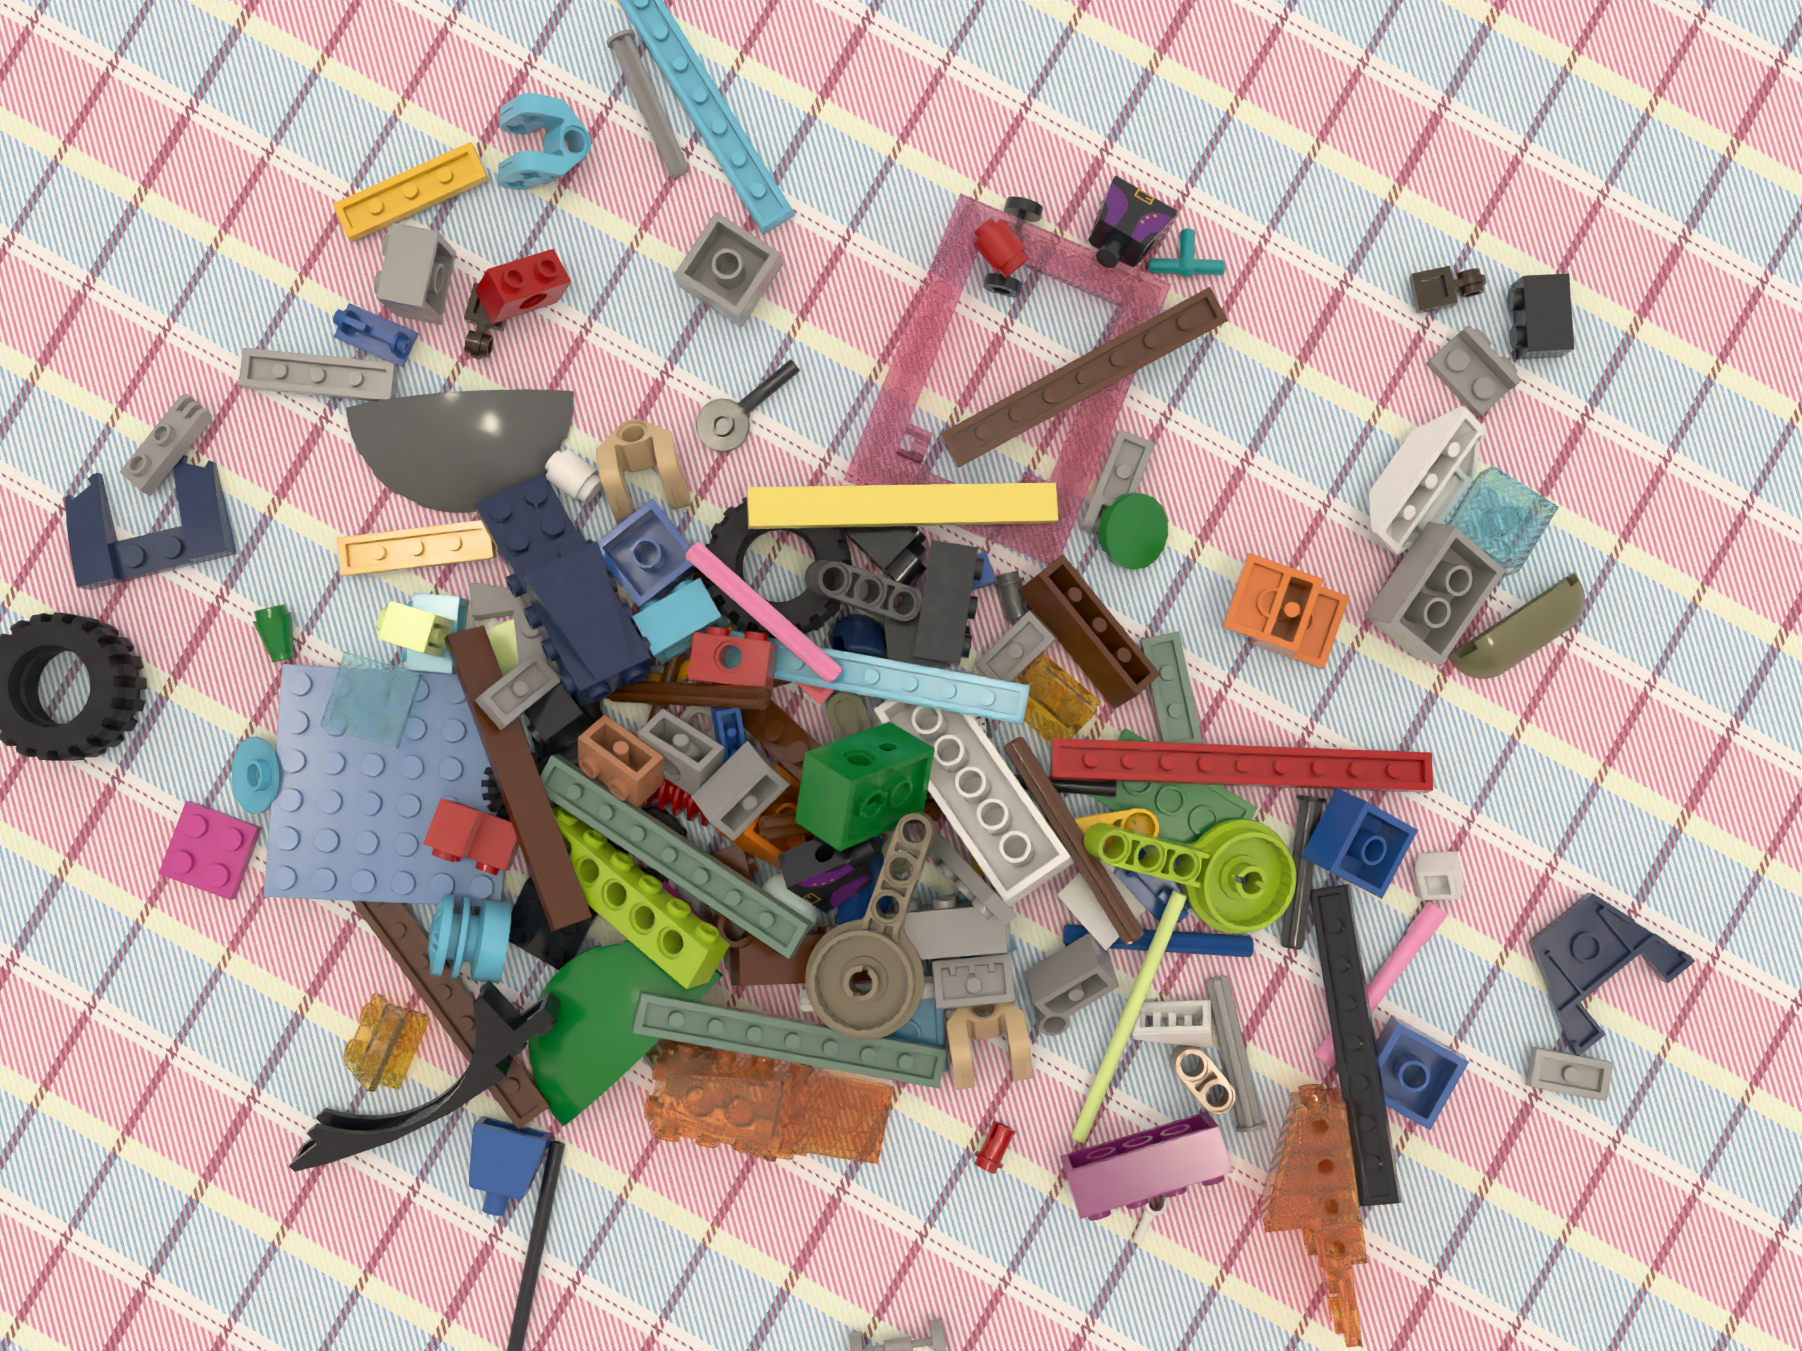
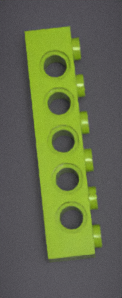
M561 806L553 807L552 811L587 905L685 989L708 983L730 946L719 935L718 929L699 919L691 912V908L686 902L674 898L662 888V883L657 878L647 875L638 868L631 856L618 851L607 842L606 836L592 829Z

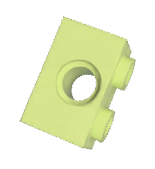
M389 601L388 607H384L381 610L377 619L376 628L380 631L377 639L425 654L443 657L446 649L444 638L451 634L454 620Z

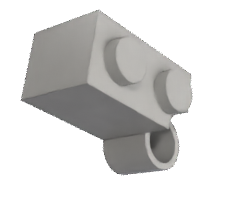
M1090 933L1025 971L1039 1029L1043 1034L1049 1036L1059 1035L1066 1031L1069 1027L1068 1016L1119 987L1110 954L1105 951Z

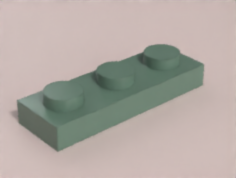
M1179 631L1140 639L1142 652L1160 673L1149 684L1161 742L1203 744Z

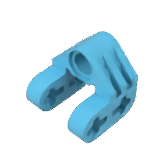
M526 93L518 95L500 108L499 127L504 132L529 134L540 127L547 129V133L544 135L543 152L520 151L498 164V184L504 188L524 190L532 188L539 183L547 185L567 173L591 149L592 143L588 131L563 99ZM564 140L569 143L571 151L566 148Z

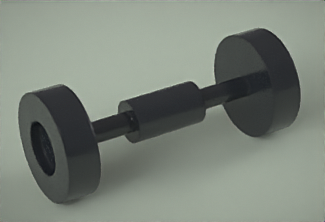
M1008 197L1004 212L1011 217L1017 218L1013 232L1023 242L1024 235L1021 234L1024 220L1029 222L1040 221L1043 207L1039 203L1027 198ZM988 273L986 274L983 287L990 292L1000 295L1019 297L1023 284L1021 281L1010 276L1005 278L1002 274Z

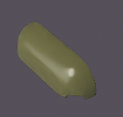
M1575 572L1569 574L1448 655L1449 660L1460 672L1477 679L1493 678L1505 673L1567 632L1578 622L1585 606V593L1582 583Z

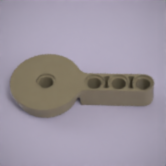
M924 812L909 813L898 822L865 917L840 924L830 930L819 940L809 957L806 967L805 984L810 1004L825 1025L845 1037L858 1040H873L888 1036L899 1030L910 1020L922 999L924 969L919 953L905 934L904 923L936 832L933 819ZM917 819L925 825L926 836L922 841H913L908 837L906 826L910 820ZM896 858H906L911 862L913 872L910 878L902 879L896 876L893 871V863ZM888 895L896 898L899 903V912L896 916H887L881 911L880 900L882 896ZM868 971L867 974L871 977L873 983L871 990L861 991L856 988L853 982V976L856 972Z

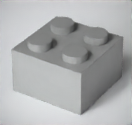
M715 211L675 272L674 278L681 289L743 327L783 266L779 251Z
M392 222L390 234L386 233L382 242V254L385 258L382 271L376 273L374 280L376 298L398 317L441 325L456 251L438 231Z

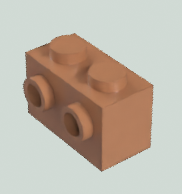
M606 714L578 737V759L581 770L592 779L597 778L608 786L611 793L619 800H627L638 808L664 784V757Z

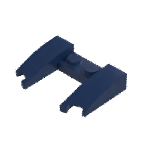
M183 455L174 467L176 493L182 526L117 541L102 474H92L88 478L91 485L75 498L72 495H67L65 497L67 534L76 586L92 590L237 554L217 464L209 460L205 467L187 464L188 456Z

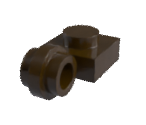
M1450 266L1412 273L1409 279L1417 314L1455 306L1458 303L1456 291L1460 292L1462 298L1483 293V286L1487 283L1485 275L1480 273L1479 268H1473L1458 273L1456 275L1457 280H1453Z
M474 282L464 319L467 323L478 326L476 331L469 330L464 350L470 353L472 358L480 360L482 357L489 358L493 349L494 337L488 335V329L503 332L507 319L492 324L475 292L479 283Z

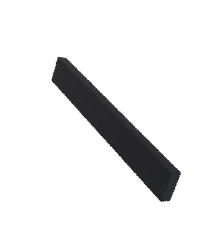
M1344 884L1312 889L1310 901L1359 1207L1402 1203L1350 885Z

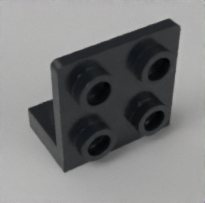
M530 876L524 883L512 909L508 941L555 969L560 970L572 958L577 956L589 929L600 915L588 905L591 918L551 932Z

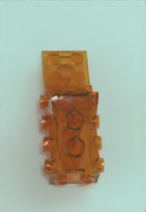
M676 1042L675 1046L663 1044L661 1056L655 1057L652 1080H656L653 1095H648L645 1102L644 1119H648L647 1122L651 1132L657 1133L656 1137L661 1140L678 1142L680 1137L695 1139L697 1145L709 1148H717L719 1143L730 1144L738 1152L752 1154L770 1162H776L777 1158L793 1160L795 1155L806 1156L807 1153L878 1164L894 1089L890 1084L818 1073L813 1069L812 1065L790 1062V1065L775 1063L773 1058L752 1055V1059L738 1057L734 1051L715 1048L714 1052L698 1050L699 1046L685 1042Z
M1305 1084L1298 1087V1092H1290L1291 1099L1258 1204L1259 1213L1265 1233L1301 1229L1308 1256H1315L1318 1267L1323 1269L1324 1280L1328 1285L1329 1294L1334 1295V1297H1327V1305L1335 1334H1342L1346 1347L1363 1346L1351 1265L1366 1264L1368 1262L1346 1104L1336 1087L1322 1089L1321 1084Z

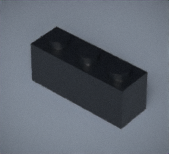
M931 541L913 659L959 666L961 657L969 658L972 635L965 634L967 619L975 620L978 597L971 596L973 580L981 581L984 558L977 557L978 547Z

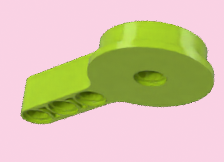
M1232 819L1224 821L1209 829L1197 841L1191 844H1184L1107 823L1092 825L1084 835V846L1087 852L1111 866L1182 883L1187 895V901L1196 916L1208 926L1221 932L1238 934L1260 930L1271 925L1286 911L1295 892L1296 867L1286 844L1273 829L1254 820ZM1112 836L1110 848L1103 852L1104 841ZM1147 845L1145 857L1138 860L1140 849ZM1181 855L1182 858L1179 866L1173 869L1175 858ZM1249 873V879L1244 886L1236 881V875L1244 878Z

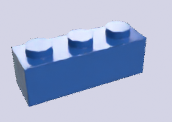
M710 707L716 742L724 746L725 763L746 742L740 708Z

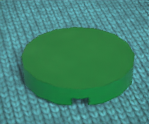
M1136 492L1121 494L1115 498L1118 500L1112 506H1107L1102 513L1098 527L1099 544L1102 551L1107 553V556L1110 558L1108 560L1113 565L1131 570L1146 568L1157 560L1165 547L1168 537V519L1163 507L1154 497Z

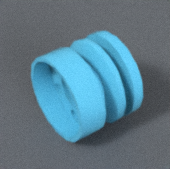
M443 893L441 903L433 915L427 952L430 961V976L441 977L445 959L450 960V978H457L464 961L470 962L472 981L488 982L490 980L492 983L498 984L502 975L509 940L511 903L484 899L477 916L471 915L470 898L463 896L458 913H454V895Z

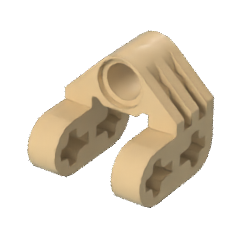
M631 419L619 425L596 449L601 483L617 523L623 522L635 512L632 495L625 478V471L633 473L658 465L671 508L674 510L691 506L687 481L671 431L643 420Z
M1012 1003L958 1008L947 1021L956 1090L975 1087L969 1038L975 1040L996 1038L1005 1032L1013 1081L1033 1079L1030 1043L1023 1010ZM982 1011H988L992 1013L987 1017L977 1016V1014Z

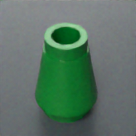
M285 604L254 611L256 621H253V624L268 655H270L271 661L277 662L295 657L293 651L292 615L287 613Z

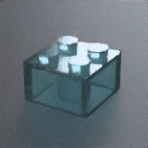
M1491 466L1478 473L1447 525L1457 527L1506 570L1503 574V577L1520 571L1559 506L1495 466Z

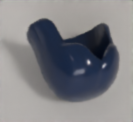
M852 614L840 619L833 625L831 634L832 649L888 659L882 629L872 617Z

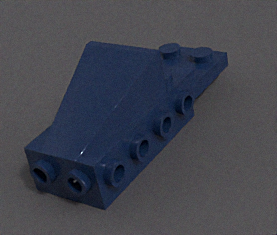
M545 474L475 503V511L510 575L505 577L512 595L515 598L520 596L526 608L523 609L524 616L532 630L538 629L543 638L540 641L542 649L550 663L556 662L561 672L558 674L559 680L568 696L573 694L578 705L582 707L591 702L601 701L612 692L626 685L637 684L650 675L651 657L653 656L650 650L651 644L647 637L639 636L633 626L635 621L632 618L634 614L626 602L621 604L615 593L618 592V588L612 574L606 570L599 544L591 539L586 541L580 530L575 529L550 482L546 479Z

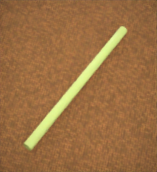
M1173 890L1073 1130L1071 1137L1078 1142L1085 1143L1187 899V895L1180 891Z

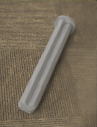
M630 29L617 32L607 39L606 44L608 48L614 49L669 175L672 178L684 175L688 172V165L634 45L633 40L636 35Z
M1223 975L1212 977L1207 980L1206 984L1229 1083L1235 1091L1236 1099L1234 1105L1239 1125L1236 1126V1131L1251 1132L1265 1128L1267 1122L1261 1118L1230 981L1227 976Z

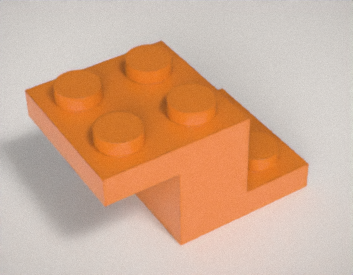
M1248 553L1221 628L1251 638L1249 644L1316 668L1324 669L1350 596L1322 587L1321 585L1324 580L1322 578Z

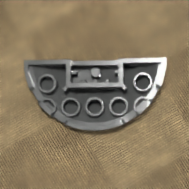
M531 389L445 392L374 401L347 407L346 411L351 436L359 454L362 455L365 462L372 469L373 474L386 487L397 495L400 494L424 508L449 513L476 512L475 503L542 474L546 475L548 472L545 469L546 463L558 451L562 441L568 437L573 417L574 392Z

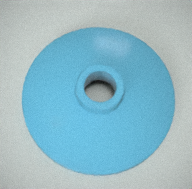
M249 737L242 741L235 752L232 764V784L235 796L241 807L251 814L266 812L271 807V803L275 801L279 787V766L275 752L271 745L261 737Z

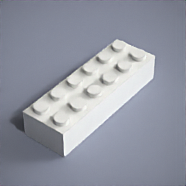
M887 700L874 709V712L883 724L890 721L935 748L928 791L998 894L1009 907L1074 863L1067 850L972 715Z

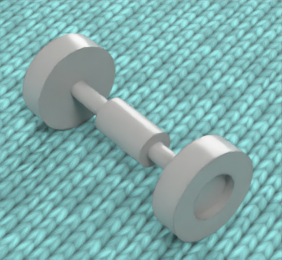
M942 1319L930 1321L932 1337L912 1340L911 1336L884 1340V1345L864 1347L861 1331L850 1333V1350L913 1351V1348L933 1345L934 1351H947Z

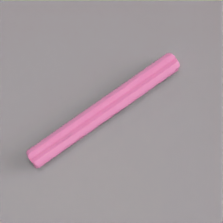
M700 542L695 543L685 555L687 560L817 675L829 684L836 680L842 672L841 666Z

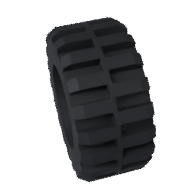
M747 497L741 499L743 503L735 508L730 506L723 513L725 517L719 524L715 523L710 532L712 534L710 543L705 546L744 582L746 580L743 574V560L748 547L762 534L776 530L788 531L800 536L810 546L815 561H836L853 566L851 551L842 527L748 529ZM830 568L824 572L822 578L823 585L826 588L831 586L834 578ZM704 575L708 582V591L712 600L715 601L719 610L726 618L745 631L768 634V638L777 639ZM809 588L798 597L789 601L773 602L766 600L804 635L823 627L829 618L836 615L841 605L838 601L811 592Z
M55 612L53 615L46 613L32 615L30 621L20 620L11 625V635L3 633L0 635V730L2 731L0 733V740L6 746H16L17 753L26 757H37L38 760L76 761L84 760L85 757H97L105 754L106 747H116L124 741V736L121 734L123 731H133L138 723L133 716L136 711H143L146 700L140 699V689H147V680L144 677H139L138 670L144 667L141 657L130 654L134 650V645L128 638L119 637L118 629L110 624L100 623L98 619ZM70 651L75 653L87 668L90 678V693L82 711L68 723L59 724L52 720L42 708L38 695V684L41 673L48 662L58 654Z

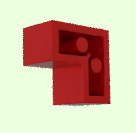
M440 798L423 843L433 847L431 855L453 863L454 861L461 862L462 858H470L477 861L476 869L496 876L500 869L510 871L520 846L511 821L462 803Z

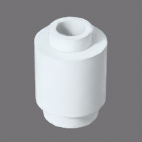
M570 449L565 450L563 453L559 450L556 451L545 465V469L548 470L546 479L574 501L581 500L584 504H587L602 487L601 479L598 476L599 471Z

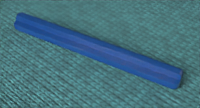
M1064 925L1063 944L1068 946L1090 932L1083 925ZM1143 929L1144 935L1129 945H1125L1119 937L1109 949L1148 951L1156 930ZM1173 931L1165 952L1251 957L1253 955L1254 942L1252 937L1243 935Z

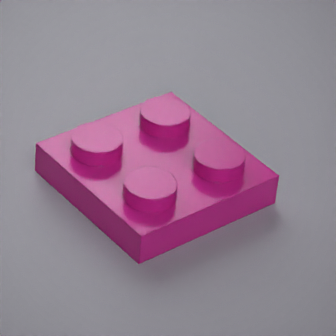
M186 801L158 874L228 900H233L239 891L262 827L193 801Z

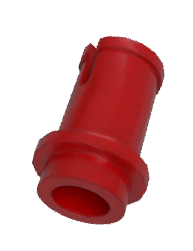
M993 1120L992 1127L981 1150L976 1151L974 1154L977 1157L974 1164L993 1174L996 1173L998 1168L1002 1169L1004 1164L1001 1163V1160L1016 1131Z

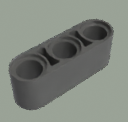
M817 560L811 563L805 572L806 586L811 592L885 618L908 621L917 616L921 609V598L914 588L842 562ZM830 568L834 578L831 586L826 588L823 585L822 578L824 572ZM865 580L868 585V594L861 600L858 595V587ZM900 593L903 600L902 606L896 612L893 608V599Z

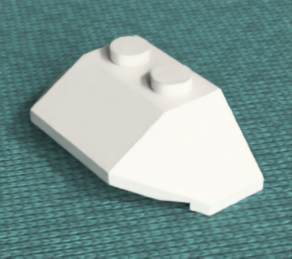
M1460 406L1412 430L1369 490L1371 530L1392 553L1400 554L1404 550L1410 549L1428 521L1442 524L1472 482L1480 455V441L1484 440L1486 429L1466 407Z

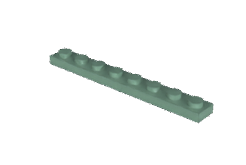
M551 755L540 775L549 799L786 958L794 957L813 922L641 808H636L627 800H619L611 793L608 786L596 778L588 777L581 768L561 755Z
M640 990L631 1028L632 1033L938 1089L947 1055V1050L942 1046L888 1036L873 1040L852 1039L838 1034L824 1024Z

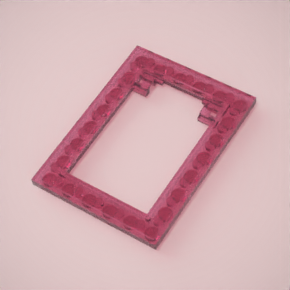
M960 193L844 480L857 486L956 484L930 473L931 468L921 464L933 433L910 424L909 421L979 252L973 245L978 239L974 232L990 218H993L996 223L1004 219L1025 245L1026 249L1024 252L1028 255L1029 259L1023 266L1119 306L1105 343L1160 314L1171 283L1120 261L1116 267L1106 268L1098 262L1096 251ZM1136 372L1081 401L1049 481L1027 472L1023 473L1019 483H1056L1058 521L1056 523L953 526L1047 565H1050L1063 553ZM904 435L914 439L910 451L899 447Z

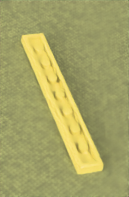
M1056 483L747 487L746 490L748 529L1056 523L1058 521Z

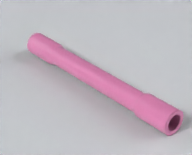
M1429 901L1426 903L1408 927L1406 935L1367 985L1371 1014L1422 945L1429 941L1447 917V914ZM1332 1032L1328 1034L1313 1054L1331 1069L1336 1065Z

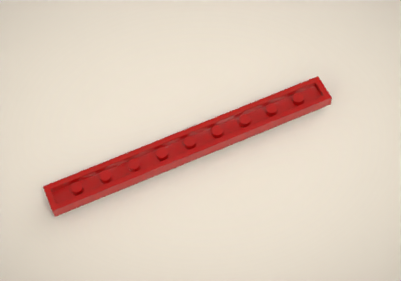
M1053 738L1050 740V779L1308 789L1338 788L1340 790L1419 793L1433 791L1432 753L1063 738Z

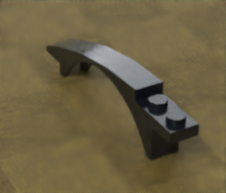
M489 980L481 986L480 994L473 1003L476 1020V1040L471 1063L450 1088L421 1106L393 1114L358 1115L325 1108L316 1116V1119L321 1124L316 1123L308 1130L306 1134L311 1139L300 1146L289 1167L296 1172L329 1164L391 1143L452 1113L506 1077L513 1058L524 1050L528 1044L527 1041L535 1034L543 1036L553 1028L557 1022L555 1017L561 1004L560 1000L550 991L523 1013H520Z

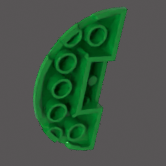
M625 939L622 943L601 947V944L583 951L566 963L548 982L538 999L540 1000L551 991L560 1000L561 1004L555 1017L557 1022L545 1035L539 1036L535 1034L528 1040L529 1062L532 1066L536 1085L551 1105L548 1109L559 1123L564 1127L578 1116L661 1039L632 1033L631 1028L640 990L699 1001L718 982L723 974L716 969L708 983L685 989L628 939Z

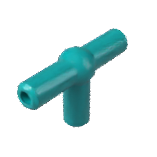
M1186 228L1180 231L1179 259L1150 258L1148 272L1153 274H1179L1182 277H1190L1192 275H1223L1225 272V261L1194 259L1195 231Z

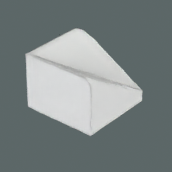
M1458 852L1420 853L1417 858L1415 873L1421 900L1461 899L1464 880Z

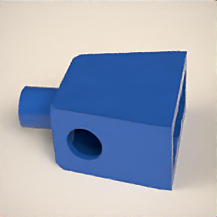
M482 1116L474 1123L469 1186L486 1191L482 1207L484 1213L503 1216L506 1212L509 1197L515 1199H523L532 1186L552 1140L553 1133L526 1126L518 1130L513 1123Z

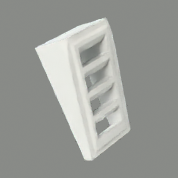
M1211 1000L1143 1002L1133 1027V1039L1193 1047H1213ZM1145 1015L1153 1016V1027H1145ZM1161 1017L1168 1018V1026L1161 1027ZM1177 1019L1184 1020V1026H1177ZM1193 1021L1200 1022V1026H1193Z

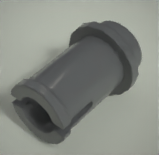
M1018 571L996 576L998 584H994L995 588L999 587L1006 621L1023 617L1028 612L1026 600L1018 590L1022 587L1021 581H1025L1024 577L1020 578Z

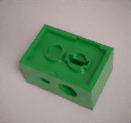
M889 721L805 752L795 822L838 851L896 828L900 819L905 815L917 811L924 812L935 748Z

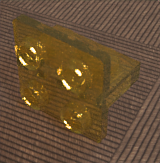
M1044 653L1031 665L1018 682L1019 684L1030 685L1024 721L1048 742L1053 738L1071 739L1095 715L1097 706L1101 702Z
M373 993L370 1002L366 1003L361 1011L360 1025L354 1038L350 1039L345 1047L344 1064L366 1091L375 1092L378 1085L399 1090L430 1018L425 1013L390 1004L382 994Z

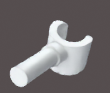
M1163 1196L1161 1198L1158 1208L1154 1210L1149 1207V1203L1142 1206L1144 1212L1133 1237V1242L1141 1245L1154 1216L1161 1215L1166 1211L1168 1206L1166 1197Z

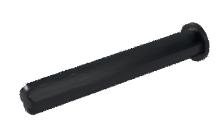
M1296 795V799H1300L1292 858L1296 867V888L1292 901L1284 912L1280 940L1281 946L1296 950L1302 949L1304 945L1315 865L1301 856L1321 819L1323 803H1327V799Z

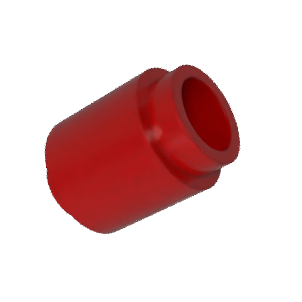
M990 218L974 232L978 237L973 243L975 248L996 273L1000 271L1005 278L1014 273L1029 259L1028 255L1024 252L1026 249L1025 245L1004 219L996 223L993 218Z

